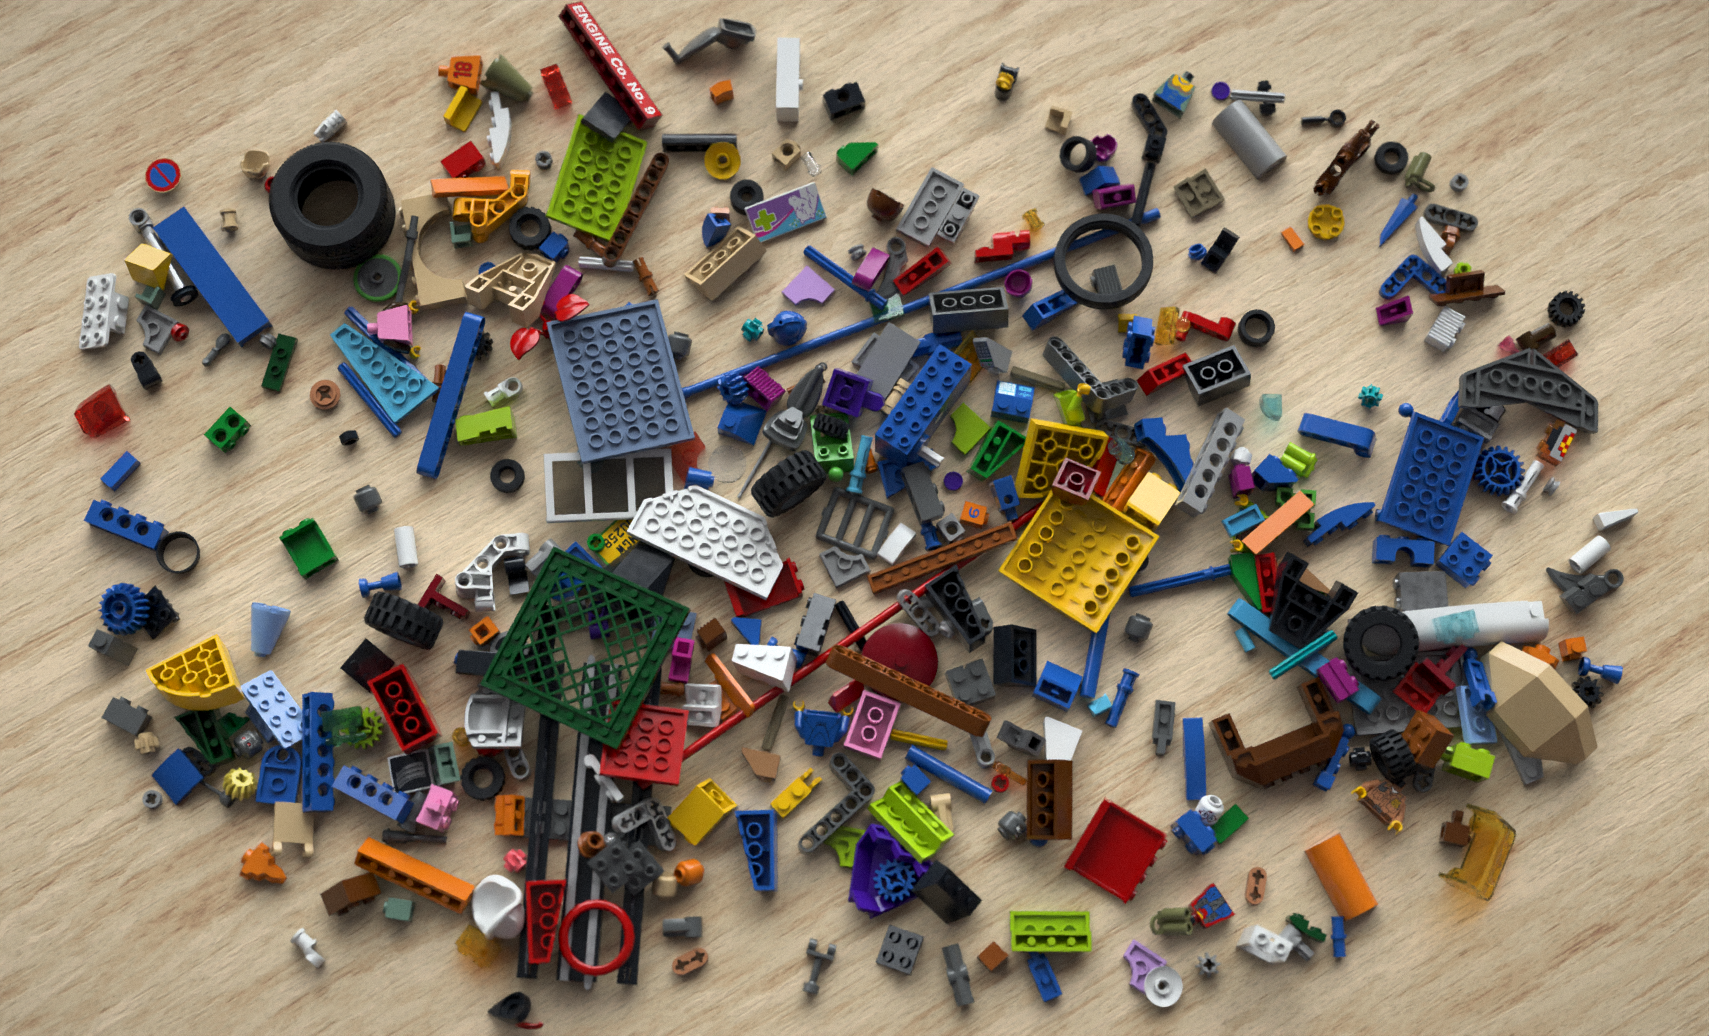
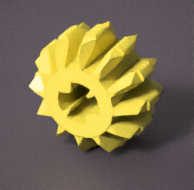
M240 767L237 770L231 769L224 776L222 785L223 789L226 790V795H232V800L235 797L239 798L240 802L243 798L249 799L255 793L258 783L257 779L254 778V773H248V768L245 771L241 770Z

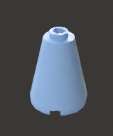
M252 603L251 651H254L255 656L266 657V654H271L290 616V610L274 605L269 606L264 603Z

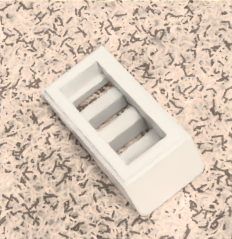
M1627 509L1599 513L1593 517V520L1598 530L1602 531L1638 514V510Z

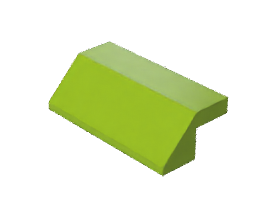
M902 781L888 787L883 798L871 803L867 808L920 864L932 858L954 836Z
M1010 911L1011 951L1092 952L1089 911Z

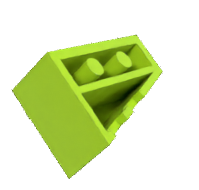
M510 406L471 416L464 415L459 419H455L457 439L460 446L517 438L515 417Z

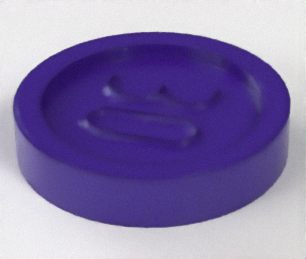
M1217 82L1211 89L1212 96L1217 100L1226 99L1230 93V88L1225 82Z
M953 471L945 475L944 485L948 490L956 491L961 488L963 478L958 472Z

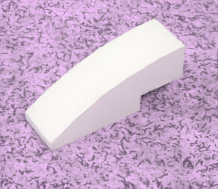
M1420 217L1415 224L1419 247L1428 265L1441 275L1449 269L1453 262L1443 252L1446 243L1423 217Z

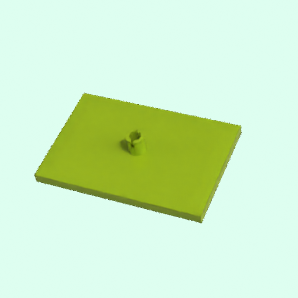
M579 114L545 217L609 242L629 204L648 142L621 132L611 143L582 124L581 120L584 115Z

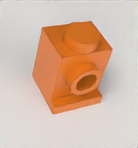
M488 615L469 629L472 633L469 636L476 646L480 644L482 647L501 633ZM487 631L488 635L482 637L481 633Z
M1584 636L1564 639L1558 643L1562 662L1581 659V654L1587 652Z

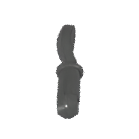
M222 334L216 339L215 348H212L202 361L204 366H210L215 357L220 354V351L229 344L231 340L229 334Z

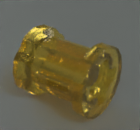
M1036 208L1022 215L1023 220H1026L1031 233L1045 226V223L1041 222L1038 217Z
M458 727L453 731L452 739L458 746L466 747L470 744L467 735L462 741L458 739V736H461L462 733L466 735V730L463 727Z

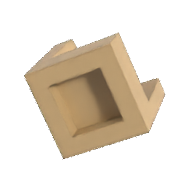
M1051 106L1045 129L1066 135L1073 112Z

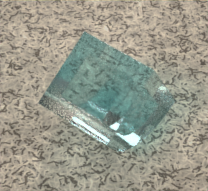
M1262 394L1259 399L1261 411L1267 418L1279 421L1282 417V394Z

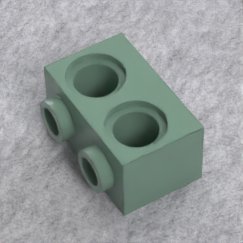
M453 742L433 745L428 748L436 786L453 784L460 781Z

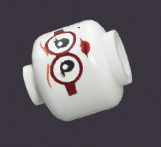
M1209 795L1201 798L1195 811L1203 818L1201 821L1203 824L1212 825L1216 824L1224 811V806L1221 799L1217 796Z

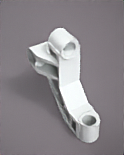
M502 534L494 537L465 570L458 573L455 577L457 595L463 599L475 598L476 612L495 611L492 570L505 556H525L530 554L529 534ZM502 542L506 544V547L499 549L496 545ZM480 562H485L488 564V566L484 569H481L478 567V564Z

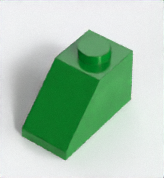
M849 142L846 146H841L836 152V162L853 176L878 152V144L876 142Z

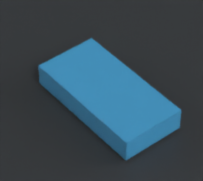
M1254 504L1221 522L1231 539L1263 523L1265 519L1257 504Z

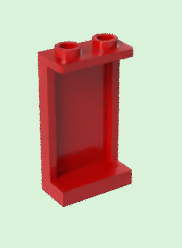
M787 558L786 561L782 562L783 568L767 600L724 581L736 617L744 618L803 597L802 591L805 588L802 580H798L795 573L798 572L795 561L791 562L790 558Z

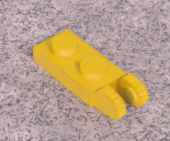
M809 768L800 778L798 777L770 803L782 818H785L822 781V778L819 776L809 786L803 782L812 775L814 771L812 768Z

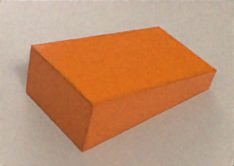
M1292 227L1281 232L1293 252L1304 246V243Z

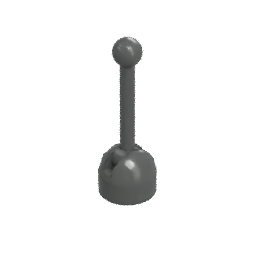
M205 781L200 782V784L218 794L220 803L225 807L229 808L235 802L236 797L232 800V795H226L225 791L220 792Z

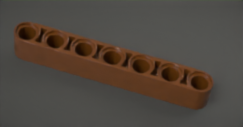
M660 152L653 156L602 256V263L606 267L613 268L618 264L669 164V157L665 153ZM656 161H661L664 166H658ZM652 176L656 181L652 182L647 177ZM640 192H645L648 196L642 197ZM636 207L640 212H633L631 208ZM629 223L632 227L626 228L623 224ZM620 238L624 243L618 244L615 239ZM613 254L616 257V259L611 260L607 257V255Z

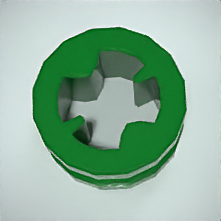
M592 534L587 539V545L591 551L600 552L605 547V541L600 534ZM595 538H598V541L601 540L598 547L591 546Z

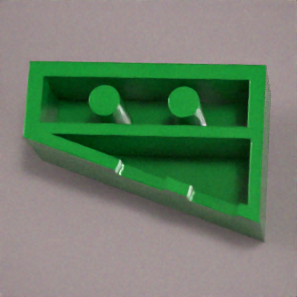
M996 421L966 472L978 480L984 481L1024 446L1026 437L1001 421Z

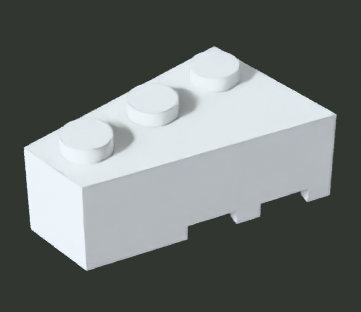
M736 644L732 662L738 673L755 680L767 682L770 686L780 687L789 693L797 658L791 647Z

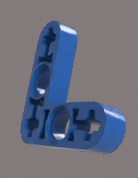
M1409 255L1379 288V294L1382 298L1391 299L1413 277L1432 294L1446 293V279L1419 256ZM1415 261V266H1412V268L1408 271L1406 268L1409 266L1410 262ZM1422 273H1430L1431 280H1424L1422 278ZM1396 274H1404L1405 280L1398 281L1396 279ZM1435 279L1437 280L1433 286L1430 285ZM1393 283L1395 286L1391 292L1386 293V288ZM1441 285L1444 286L1441 292L1437 290Z

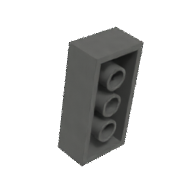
M1004 287L929 293V314L933 333L942 334L945 332L1008 327V305Z

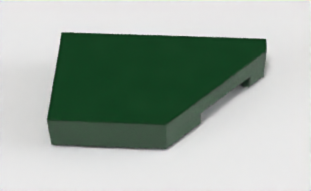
M228 712L214 725L222 736L228 739L244 726L250 718L236 716L235 713Z

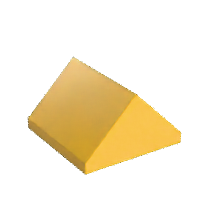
M140 244L124 261L132 280L154 288L158 286L164 290L173 254L146 244Z

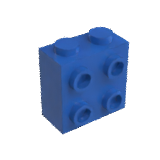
M1134 316L1133 321L1128 323L1127 337L1124 339L1122 358L1125 359V366L1144 369L1145 363H1149L1150 348L1153 346L1155 338V327L1152 326V319Z
M1461 532L1435 565L1442 571H1445L1447 575L1464 588H1467L1469 585L1474 586L1480 579L1478 574L1481 570L1486 571L1492 562L1489 560L1493 555L1465 533Z
M1190 809L1170 825L1173 828L1171 831L1176 838H1181L1186 843L1184 846L1190 854L1194 853L1196 856L1202 854L1204 856L1215 847L1213 843L1217 840L1214 837L1216 833L1211 827H1206L1201 822L1203 818L1197 811L1193 812Z

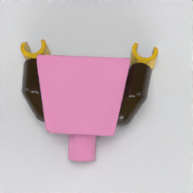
M415 300L411 301L410 304L407 302H392L381 312L377 313V323L367 324L368 334H378V339L384 346L396 352L409 354L413 359L420 357V355L414 353V350L420 351L421 347H410V345H413L412 315L419 311V309H414L412 306H416L417 302Z

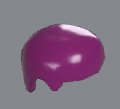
M1106 134L1104 137L1097 135L1091 140L1097 151L1096 161L1107 162L1114 157L1118 144L1113 136L1110 134Z
M1014 270L1007 275L1004 286L1009 295L1022 298L1031 292L1033 281L1028 272Z

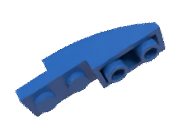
M1362 502L1350 504L1325 514L1314 522L1317 530L1307 536L1303 542L1307 547L1311 544L1316 546L1324 540L1322 536L1326 533L1331 535L1339 528L1341 531L1346 528L1351 530L1358 524L1357 520L1363 517L1366 519L1373 513L1372 509L1376 506L1375 503Z

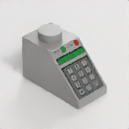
M988 337L974 338L973 344L981 367L987 369L988 373L993 375L1007 373L1012 351Z

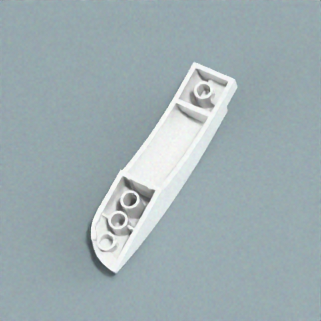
M1542 601L1483 603L1402 612L1415 625L1419 637V652L1449 650L1453 646L1457 648L1461 644L1467 648L1496 645L1501 641L1506 644L1541 642L1545 640L1549 630V618H1544ZM1375 625L1365 632L1362 644L1368 651L1375 654L1393 655L1397 654L1399 650L1400 639L1396 631L1391 627Z

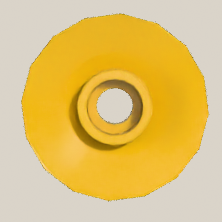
M718 142L711 145L706 151L704 165L713 177L728 179L738 172L741 165V156L732 144ZM720 157H725L726 162L721 163L719 160Z

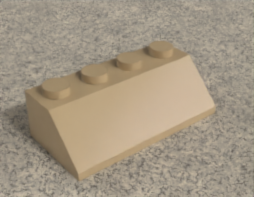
M738 226L686 272L684 276L705 297L713 301L728 286L734 284L740 275L746 273L750 266L759 261L767 251L756 235Z

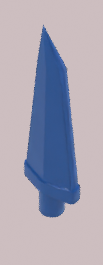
M1412 193L1408 200L1402 198L1399 201L1398 206L1380 234V246L1418 208L1414 204L1418 199L1416 194Z

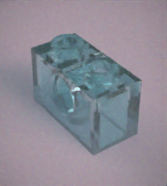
M1474 609L1432 619L1437 642L1443 641L1444 644L1456 642L1455 638L1462 637L1463 640L1475 638L1474 634L1480 632ZM1454 622L1458 623L1460 626V631L1458 633L1454 632L1452 629V624Z

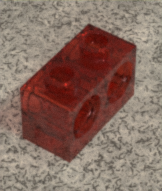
M558 64L540 69L554 109L557 110L572 104Z

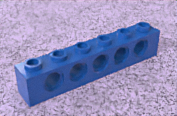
M309 692L302 695V812L326 813L333 811L335 805L332 786L335 781L333 777V767L335 765L333 757L335 745L333 738V728L335 725L333 719L335 704L333 693ZM318 729L321 731V737L318 735ZM318 748L321 751V756L318 754ZM318 768L321 770V776L318 774ZM318 788L321 790V796L318 793Z

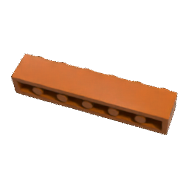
M368 837L357 851L354 865L459 914L463 913L472 899L475 889L474 885L373 838Z

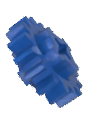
M895 858L893 863L886 860V866L880 864L881 870H875L878 877H874L873 881L878 884L874 888L875 890L881 889L878 894L880 897L885 894L884 899L886 901L892 898L893 903L896 902L897 898L904 901L903 896L910 897L909 890H912V884L917 883V880L912 878L916 874L914 871H910L912 868L910 864L905 867V862L901 861L898 863V860ZM904 871L908 876V882L903 879ZM897 877L900 882H894L893 884L890 879H896ZM882 879L887 882L886 890L883 888Z

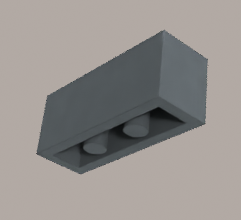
M924 461L903 467L900 471V476L920 526L941 519L944 515L945 507L943 502L938 499V489L936 484L931 481L929 466H925Z

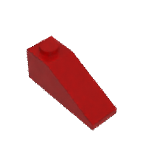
M937 246L895 278L893 282L903 296L937 276L949 267L952 262L944 251Z
M1185 352L1148 369L1136 381L1145 395L1148 396L1184 376L1182 365L1192 361Z
M1274 552L1255 555L1262 610L1266 614H1271L1278 567Z

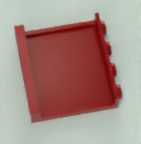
M1104 797L1065 862L1064 867L1070 871L1077 872L1120 898L1126 904L1128 900L1132 901L1137 893L1135 888L1138 883L1142 885L1146 879L1147 874L1145 871L1148 866L1152 868L1158 858L1155 856L1159 849L1163 850L1168 841L1165 839L1166 833Z

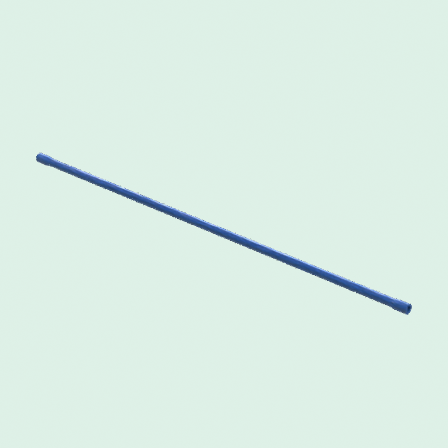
M1158 208L1144 212L1141 224H1147L1160 219L1161 215ZM1102 229L1078 238L1070 245L1067 253L1119 232ZM1056 247L939 292L970 290L1005 277L1014 270H1023L1054 258ZM929 295L694 385L683 387L684 398H689L691 395L718 386V380L726 373L738 372L740 376H744L757 367H760V369L926 307L929 305Z

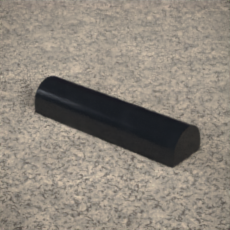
M737 133L662 134L663 152H706L711 145L718 142H727L737 149Z

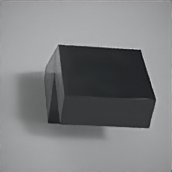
M1224 227L1200 264L1217 273L1240 236Z

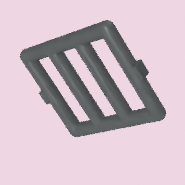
M835 487L827 507H824L821 514L823 517L816 533V539L875 560L883 540L887 538L889 533L887 529L894 514V508L840 487ZM842 496L850 500L834 538L824 533L838 497ZM858 502L868 507L855 541L851 544L843 541V537ZM877 509L885 512V516L870 551L860 546L873 512Z

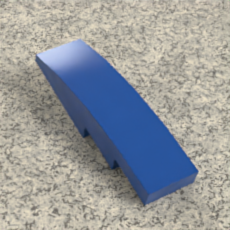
M1182 718L1186 800H1201L1202 797L1206 796L1203 718Z

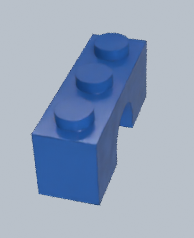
M1379 535V537L1373 540L1372 563L1391 565L1395 562L1396 552L1404 551L1410 557L1411 567L1430 568L1434 565L1435 542L1429 541L1427 538L1409 540L1410 538L1407 536H1399L1397 539L1390 538V535Z

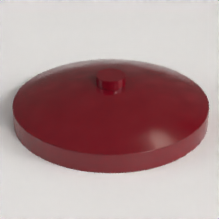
M905 623L889 624L878 629L867 639L861 655L929 687L934 681L938 669V655L932 640L919 628ZM869 687L873 692H875L879 696L891 699L893 701H899L874 688Z

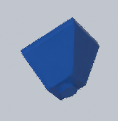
M744 402L735 405L728 404L719 422L718 434L754 446L767 411Z

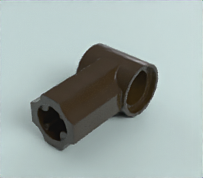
M1547 323L1532 332H1525L1515 340L1522 351L1528 348L1537 350L1541 345L1556 337V330Z

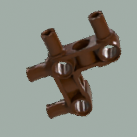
M1370 120L1364 130L1360 129L1358 133L1341 147L1334 160L1315 182L1316 186L1313 190L1315 194L1318 192V196H1322L1325 193L1330 195L1335 190L1348 169L1371 146V137L1380 128L1378 123L1374 125L1375 121ZM1335 165L1341 168V172L1335 170Z

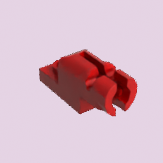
M1020 230L1018 237L1015 235V231L993 234L991 238L992 249L981 247L975 250V263L1012 260L1013 250L1017 252L1030 249L1029 230Z

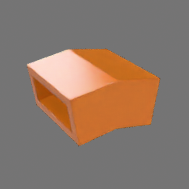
M731 80L718 82L709 88L710 97L716 106L724 101L734 99Z

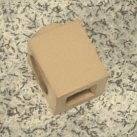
M787 138L772 152V160L786 172L801 157V148L795 141L791 142ZM786 151L792 152V155L785 156L783 153Z

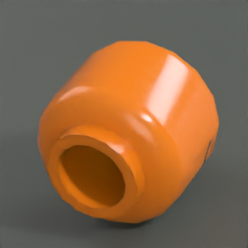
M689 859L677 864L674 876L680 885L687 887L700 883L705 871L703 865L697 859Z

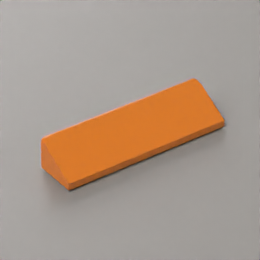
M505 176L430 180L433 198L502 195L509 189Z
M1136 447L1102 498V501L1122 512L1130 497L1155 463L1156 459L1153 454Z
M1301 491L1297 492L1247 535L1242 542L1253 555H1257L1313 507V502Z

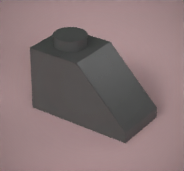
M96 629L88 645L93 650L128 666L138 648L99 629Z

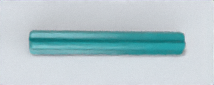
M1330 630L1270 669V676L1273 679H1277L1334 642L1338 638L1333 630Z

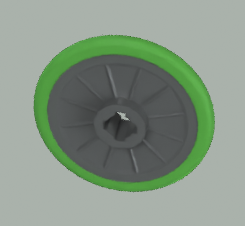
M373 255L369 260H365L366 262L358 264L354 272L353 281L355 289L363 298L369 301L381 302L392 298L397 293L401 268L394 259L385 255ZM379 275L381 278L379 281H376L375 279Z

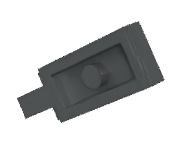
M1155 700L1152 744H1157L1156 755L1164 756L1166 746L1171 744L1175 702Z

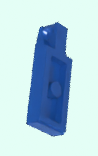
M1028 951L1031 958L1027 960L1028 967L1043 1002L1045 1003L1063 995L1044 953L1039 955L1038 951Z

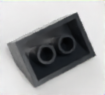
M1235 345L1182 365L1189 390L1198 406L1250 386L1251 373Z
M1012 624L993 627V685L1036 687V629Z
M937 860L933 862L911 890L946 924L970 916L982 902V899L955 873Z

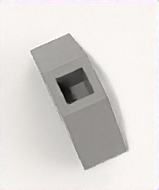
M963 187L937 236L954 244L967 225L980 196Z

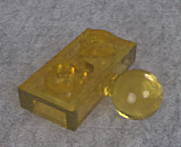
M1160 307L1155 344L1174 345L1176 330L1184 333L1190 329V321L1184 317L1179 318L1180 309L1178 307Z

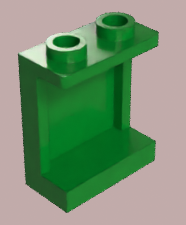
M313 518L302 520L299 526L294 529L289 528L285 530L282 536L279 537L296 564L300 575L305 580L339 560Z

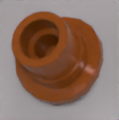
M589 831L581 834L578 838L577 846L584 857L592 859L604 849L605 843L600 833Z

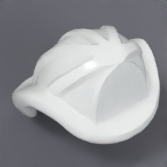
M499 875L487 876L476 887L471 900V911L475 924L488 940H492L494 937L510 939L517 936L523 929L525 912L521 904L522 893L513 882Z

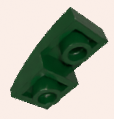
M1293 913V915L1286 916V921L1294 926L1302 935L1320 943L1325 942L1327 934L1321 933L1322 929L1310 926V929H1308L1309 920H1305L1304 915Z

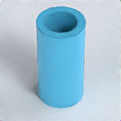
M1245 627L1234 632L1245 653L1256 648Z

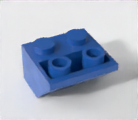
M1271 454L1252 473L1254 485L1262 492L1276 491L1278 487L1292 488L1299 480L1293 470L1285 468L1282 465V461L1277 456H1272Z
M1047 661L1032 697L1068 712L1083 676Z

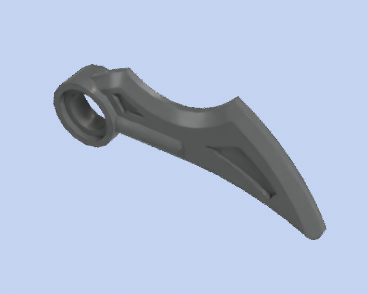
M893 237L887 243V252L890 258L883 282L876 292L886 300L901 292L893 280L900 275L902 267L908 262L905 250L906 244L899 237ZM898 243L901 245V250L895 252L891 249V245Z
M1549 567L1546 568L1550 578L1563 592H1566L1572 586L1580 588L1576 583L1587 576L1568 574ZM1610 569L1603 575H1597L1608 591L1621 586L1624 581L1623 574L1618 569ZM1609 574L1617 576L1618 582L1616 584H1611L1608 581Z

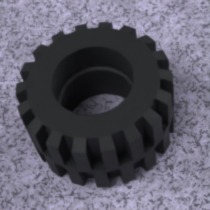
M1394 729L1388 730L1369 741L1373 760L1381 774L1390 783L1394 784L1415 773L1416 765L1413 754L1404 738Z

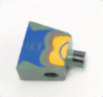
M1185 71L1182 77L1172 74L1154 92L1152 101L1181 119L1195 90V86L1191 84V81L1194 79L1193 74Z

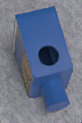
M1009 475L990 482L989 486L998 511L1004 510L1007 521L1018 518L1015 507L1020 505L1012 476ZM1004 497L1009 498V504L1004 502Z

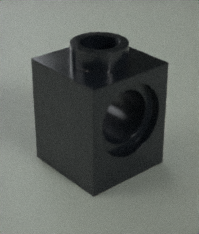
M1148 134L1141 159L1159 163L1166 138Z

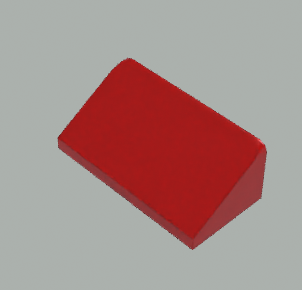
M853 679L833 693L828 700V704L836 713L840 712L862 696L864 684Z

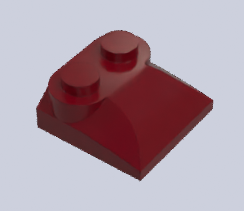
M1065 457L1051 490L1060 499L1077 506H1084L1089 502L1101 472Z

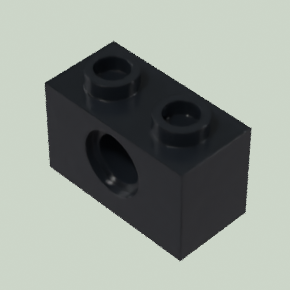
M857 82L846 83L839 89H830L823 94V103L831 121L865 108V99ZM842 97L848 99L846 102L839 101Z

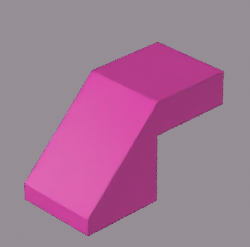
M676 638L672 651V663L668 681L688 684L695 640Z

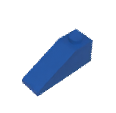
M1061 290L1033 303L1022 317L1033 331L1052 321L1078 303Z

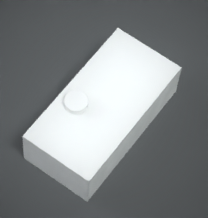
M777 37L776 120L799 122V91H803V79H800V38Z

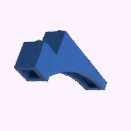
M1163 417L1139 420L1134 424L1137 442H1141L1155 454L1171 475L1178 491L1181 492L1193 467L1187 435L1166 436V426L1163 423Z

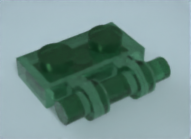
M362 706L321 712L323 732H332V737L325 739L326 746L334 745L336 747L341 746L342 743L351 742L353 744L358 743L359 740L366 739L365 732H357V727L364 726ZM349 729L348 735L340 736L339 730Z

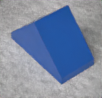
M1098 166L1079 178L1085 196L1093 194V190L1120 185L1116 171L1111 166Z
M738 617L731 619V623L750 645H760L761 619Z

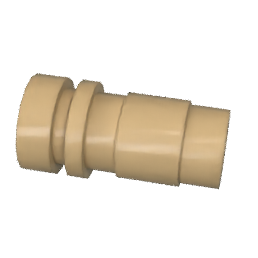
M901 378L896 382L897 386L892 388L893 392L880 410L887 417L911 385Z

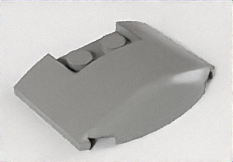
M479 683L477 686L480 689L475 694L472 693L467 702L464 718L466 735L472 748L521 749L526 707L481 686Z

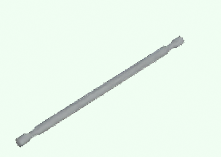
M769 440L767 446L762 452L748 479L743 485L741 492L737 496L739 499L742 497L743 492L746 490L756 470L758 469L771 444L773 443L772 441Z

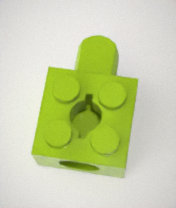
M1460 742L1459 744L1447 747L1440 758L1444 760L1441 770L1480 783L1489 779L1495 756L1490 755L1488 750L1481 748L1476 750L1471 748L1470 744Z

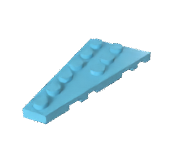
M345 323L330 334L396 424L441 389Z

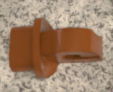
M1446 225L1445 230L1441 233V238L1446 243V246L1443 248V252L1446 255L1450 256L1454 244L1461 238L1459 234L1460 228Z

